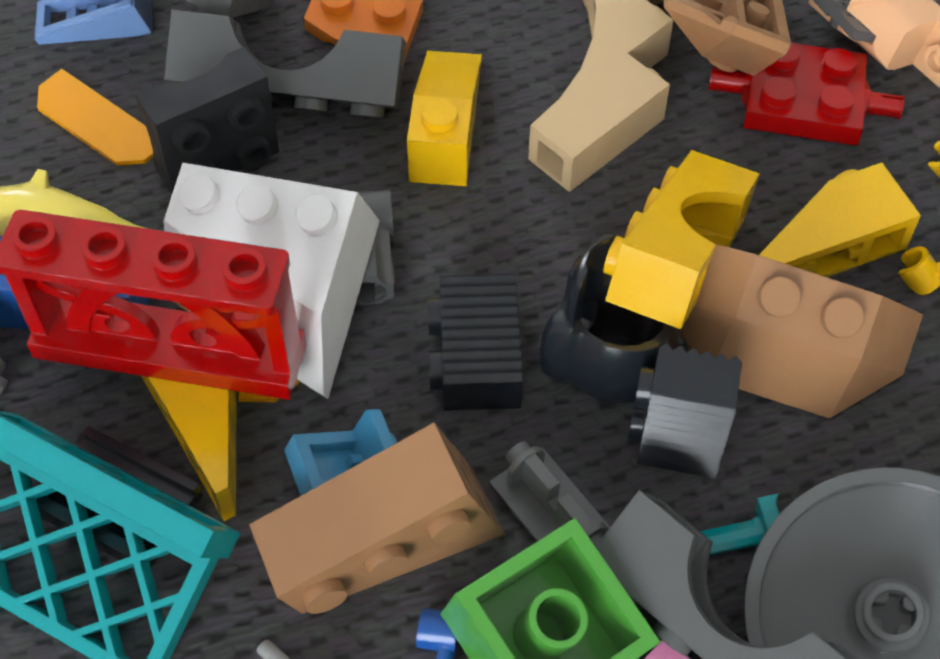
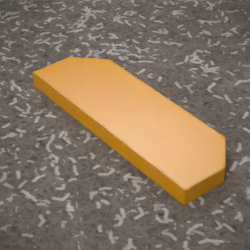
M62 68L39 85L38 111L115 165L145 164L153 158L150 137L144 124Z

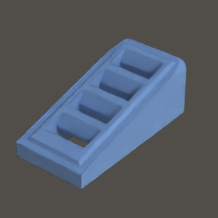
M41 0L37 2L35 41L38 45L135 37L153 33L152 0ZM79 10H87L86 13L79 15ZM66 11V20L51 24L52 12Z

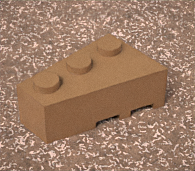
M435 423L428 425L249 524L277 598L301 614L306 612L318 614L329 611L343 603L349 595L505 535L473 467Z

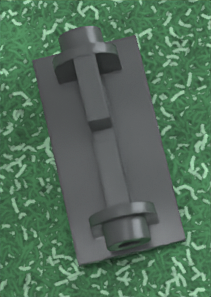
M526 441L512 447L506 455V460L510 467L489 480V485L535 542L576 518L596 547L610 529L609 524L543 447H530Z

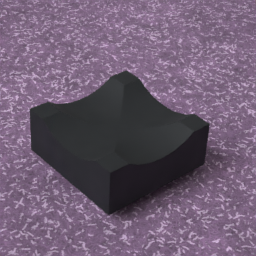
M246 47L226 54L222 61L214 68L194 79L171 85H153L135 93L138 108L150 137L154 167L171 194L173 193L182 163L237 172L241 169H257L263 166L272 155L279 153L268 78Z

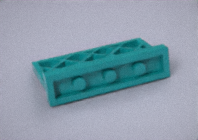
M0 411V460L10 465L17 494L0 500V512L20 505L29 541L3 551L0 543V606L91 659H131L125 655L118 625L147 615L154 639L153 647L147 659H170L219 558H229L241 533L19 414ZM31 477L43 484L33 487ZM58 491L67 498L73 525L45 535L36 499ZM86 507L100 515L89 518ZM115 522L124 529L131 556L102 567L92 529ZM77 536L86 573L58 583L48 546ZM143 538L158 547L146 551ZM32 552L42 589L21 596L12 590L5 562ZM171 553L192 564L179 593L159 599L149 561ZM134 567L144 605L115 615L105 577ZM89 583L99 622L77 628L68 623L61 593ZM44 599L47 610L35 604V602ZM172 606L165 620L163 609ZM102 631L105 643L91 635Z

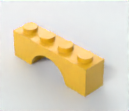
M694 150L690 151L678 168L670 166L664 176L660 189L654 187L650 192L643 213L635 211L624 238L616 236L611 244L603 268V273L612 276L605 301L681 329L699 299L716 244L730 247L740 231L760 173Z

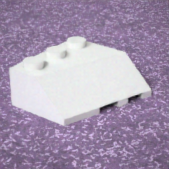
M182 163L164 218V231L288 251L290 258L288 272L298 329L304 330L306 347L296 379L328 399L380 220L358 192ZM173 302L174 304H176L177 306L181 307V308L184 309L185 311L190 312V310H188V309L185 308L184 306L180 305L179 303Z

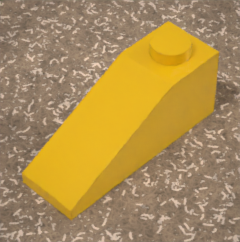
M427 51L413 95L407 135L409 182L467 186L482 54Z
M883 163L861 170L850 169L829 180L759 255L829 277L907 249L921 215Z
M141 376L223 521L236 516L237 391Z

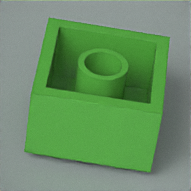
M576 518L455 593L440 614L469 659H638L661 643Z

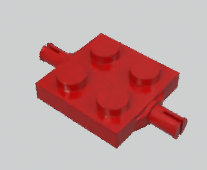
M791 42V46L785 56L755 76L742 71L726 72L712 66L708 88L710 91L716 90L742 94L741 100L745 107L743 128L855 146L859 144L866 114L892 117L900 120L905 102L904 95L871 91L866 80L867 54L850 52L841 48L829 49Z

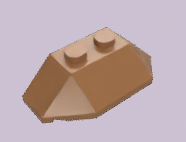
M664 0L665 10L701 56L707 58L713 66L726 72L740 70L755 76L785 56L791 46L782 0Z
M716 244L699 299L683 327L678 330L688 349L692 350L695 348L700 355L709 351L713 357L723 353L728 360L737 356L742 362L740 390L830 419L904 374L923 314L882 295L757 254Z

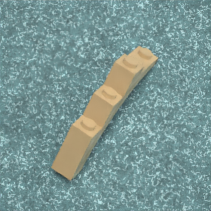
M582 0L588 13L592 41L581 69L560 99L530 125L528 160L569 192L664 120L670 84L662 79L655 70L651 69L652 66L666 57L669 51L673 19L656 6L663 0Z

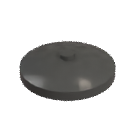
M882 467L863 469L828 479L796 498L771 524L753 557L745 591V623L748 642L762 648L780 647L815 632L828 635L856 659H940V476L905 468Z

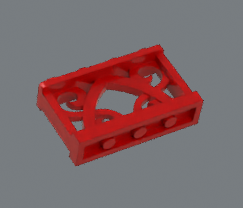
M22 209L16 210L13 213L0 241V274L6 276L30 329L31 334L26 344L33 358L290 400L305 351L306 339L304 330L298 329L288 272L290 266L288 251ZM121 293L177 302L190 310V312L130 303L115 295Z

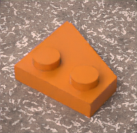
M311 0L304 16L305 30L323 42L336 45L344 30L402 36L406 42V60L423 13V0Z

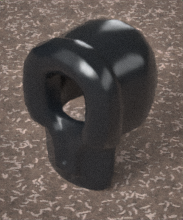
M607 234L594 241L585 253L576 259L568 271L566 290L561 307L547 321L542 334L539 362L542 372L555 382H570L580 390L601 401L628 403L635 401L641 366L655 368L659 347L667 343L672 350L678 347V328L605 301L612 276L603 273V268L608 251L615 239V235Z

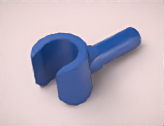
M422 609L417 629L416 648L438 651L437 659H455L458 646L456 645L457 639L440 615L442 610Z

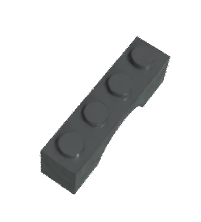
M171 9L164 77L167 81L177 84L201 76L219 64L226 54L246 47L268 78L271 103L272 96L294 98L293 108L316 112H328L329 102L351 105L350 115L384 119L385 109L398 110L406 52V42L402 36L344 30L335 47L320 61L301 69L281 70L264 65L253 55L245 42L240 23L230 16Z
M639 490L596 546V549L634 604L639 603L658 620L652 628L655 634L672 649L684 656H688L693 650L702 659H856L826 634L812 632L787 645L762 648L741 639L733 633L717 614L709 595L707 566L713 541L658 497Z

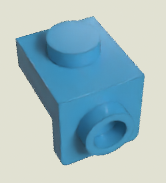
M369 409L365 410L355 428L351 431L293 434L284 452L301 496L396 444L397 440L390 433L381 410Z

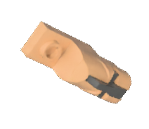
M808 1L833 28L859 44L885 69L896 70L913 64L940 88V6L935 1Z

